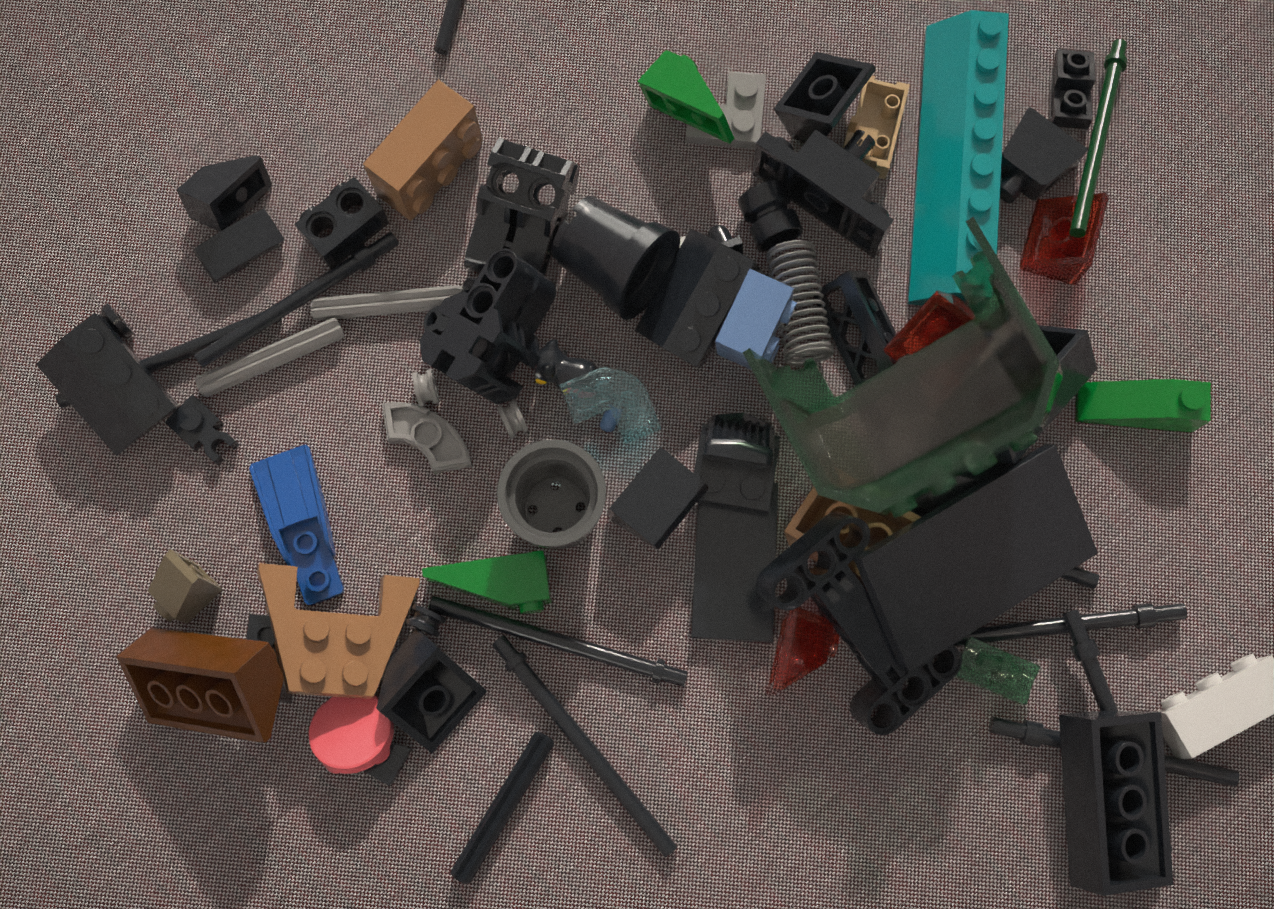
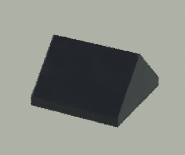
M660 447L611 505L606 516L612 522L658 550L709 487L665 449Z

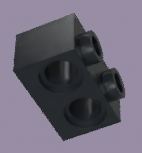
M352 177L349 181L335 186L331 190L329 197L319 205L306 209L294 225L306 243L332 269L350 256V252L366 243L386 227L389 221L380 204L355 177ZM363 205L359 212L354 214L347 213L350 207ZM333 228L329 236L324 238L318 237V234L323 229Z

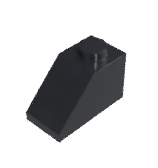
M254 155L203 166L177 189V192L190 219L220 232L237 220L273 185L262 158Z

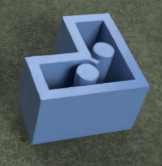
M749 269L715 340L717 354L759 374L763 365L771 367L780 347L778 345L780 338L776 337L777 329L781 322L788 325L797 306V302L792 301L794 288Z

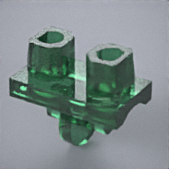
M969 637L962 652L961 669L955 677L1024 706L1027 705L1030 691L1040 666Z

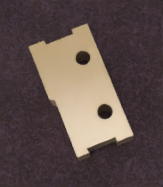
M871 76L861 90L855 116H851L843 148L856 130L865 131L861 139L864 141L869 134L874 139L876 145L862 161L880 173L878 178L885 179L890 168L910 84L897 82L895 85L875 80V76Z

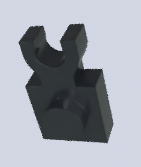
M193 394L164 422L195 451L203 445L206 455L218 466L224 461L216 453V447L220 443L225 442L234 450L240 445L229 434L217 431L224 423Z

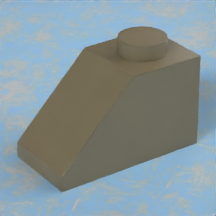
M170 549L164 555L148 592L156 599L157 602L153 604V607L163 618L169 622L175 619L188 624L223 589L195 561Z

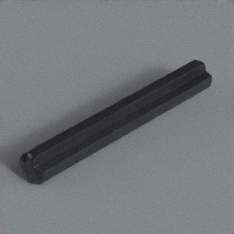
M539 731L533 734L452 867L450 874L459 882L467 885L476 875L552 749L554 741L550 737Z

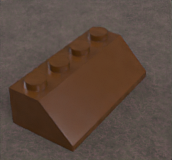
M151 628L116 656L148 723L259 743H266L271 738L284 676L277 662V655L269 642Z

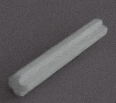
M459 285L314 298L311 300L310 310L312 317L316 321L329 320L331 318L343 319L429 311L436 306H440L445 298L460 293L462 288Z
M336 318L326 320L195 378L196 386L204 397H209L341 340L344 337L341 325Z

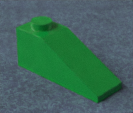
M665 50L637 81L649 107L728 144H731L735 139L722 109L700 75L696 63L686 55L679 56Z
M1179 379L1086 382L1076 393L1075 422L1193 433L1211 421V382Z
M543 550L422 568L423 577L430 583L510 609H519L520 614L544 611V605L552 604L547 561Z

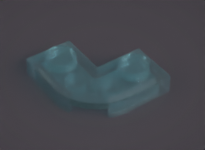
M603 367L559 384L575 424L611 409L625 444L661 430L646 388L638 378L626 371Z

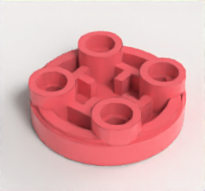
M374 695L371 699L331 697L316 711L309 727V744L314 755L329 772L334 774L358 773L375 764L383 763L388 758L394 735V724L377 710L376 707L379 699L377 696Z

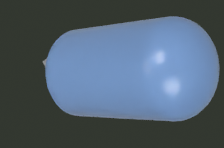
M617 398L614 399L613 404L608 403L600 422V428L605 432H612L615 429L623 410L619 408L621 400L615 406Z

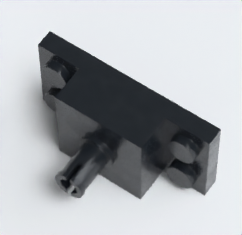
M815 129L796 153L787 140L780 136L773 137L765 131L756 142L752 174L763 182L781 180L793 203L875 258L885 243L894 219L889 217L888 211L876 202H870L880 173L862 160L876 145L874 139L868 134L863 141L861 138L864 136L865 131L856 130L852 138L842 148Z

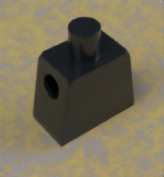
M1029 107L1002 153L1001 178L1003 180L1000 182V199L1006 203H1013L1022 193L1030 200H1038L1076 168L1088 151V148Z

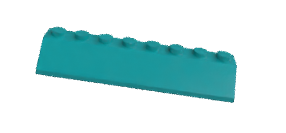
M970 10L928 25L925 29L907 303L909 305L984 312L995 296L1009 13Z

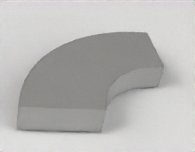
M382 403L387 441L390 444H407L420 450L428 459L434 474L473 467L468 449L461 436L441 416L430 411L428 408L412 403Z

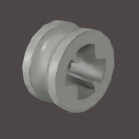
M427 369L424 375H420L418 372L412 373L415 395L420 407L425 406L427 401H432L434 404L439 403L437 384L432 369Z
M514 399L510 401V405L506 408L501 405L496 407L510 439L515 438V434L518 431H523L524 433L529 431Z

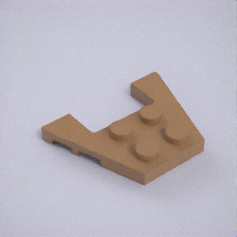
M259 563L257 575L262 585L266 601L265 608L270 618L275 638L274 644L284 676L283 680L287 694L365 699L374 697L418 589L420 578L383 575L380 579L378 616L297 610L294 604L298 567Z

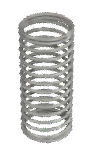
M792 240L777 244L766 253L767 262L769 263L768 270L771 271L770 278L783 284L817 279L814 283L795 285L792 288H794V291H801L812 287L819 288L816 291L793 295L792 300L803 299L813 295L820 296L815 300L797 302L796 308L815 303L822 305L817 308L796 311L792 317L823 312V314L815 317L790 320L788 325L784 327L782 322L780 323V335L783 337L781 343L785 345L783 347V352L786 353L784 355L785 363L803 366L825 361L833 356L834 347L832 343L828 342L832 336L826 334L830 331V327L826 326L828 319L824 317L827 311L822 309L825 306V302L821 301L824 298V294L820 293L822 290V286L819 285L821 278L817 276L819 270L815 268L818 265V262L814 260L816 258L815 245L806 240ZM795 247L810 248V250H801L786 253L777 258L771 257L775 253L785 249ZM809 262L814 263L811 267H799L785 272L777 271L780 268L797 267ZM811 270L816 271L813 275H802L787 280L779 279L782 276L798 275ZM816 320H824L823 323L818 325H811L802 328H789L796 324L808 323ZM818 328L826 329L825 331L816 334H809L801 337L791 336L798 332L810 331ZM817 337H828L827 339L822 340L820 342H813L804 345H792L793 343H796L801 340L813 339ZM785 339L791 340L790 342L785 343ZM794 356H795V357L813 356V357H807V358H791V357H794Z

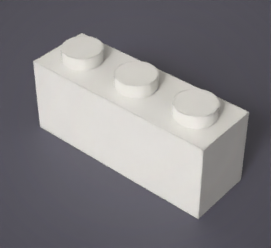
M1253 653L1246 655L1230 664L1233 669L1232 672L1222 677L1218 672L1213 673L1195 683L1198 688L1195 692L1185 696L1184 692L1181 691L1160 702L1163 709L1158 712H1161L1163 736L1175 757L1192 759L1274 714V658L1272 655L1257 659Z

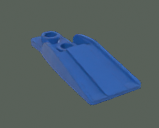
M302 445L252 463L249 466V470L270 532L286 564L298 567L297 580L304 602L312 606L342 595L344 593V586L334 559L336 553L328 512L309 446Z

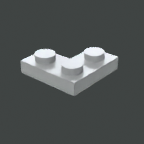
M729 71L726 105L719 106L735 138L731 144L688 124L685 143L755 149L756 142L761 137L766 75Z

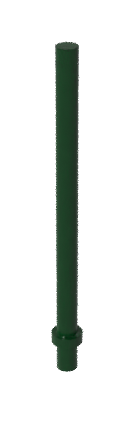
M1123 39L1113 41L1110 54L1104 60L1105 78L1069 231L1070 235L1075 238H1082L1086 235L1121 73L1126 70L1128 59L1125 56L1127 42Z

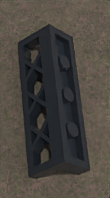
M848 270L823 286L820 293L824 294V298L821 301L825 302V306L822 309L827 311V314L824 316L828 319L827 326L830 327L831 335L875 429L882 430L888 427L892 413L885 417L882 415L878 406L881 391L892 395L898 408L893 413L905 416L919 415L932 408L867 271ZM840 288L846 298L843 313L834 311L827 296ZM813 295L815 299L820 297L819 295ZM849 322L859 325L862 332L859 347L850 345L846 338ZM865 356L875 359L879 368L875 382L866 379L862 372Z

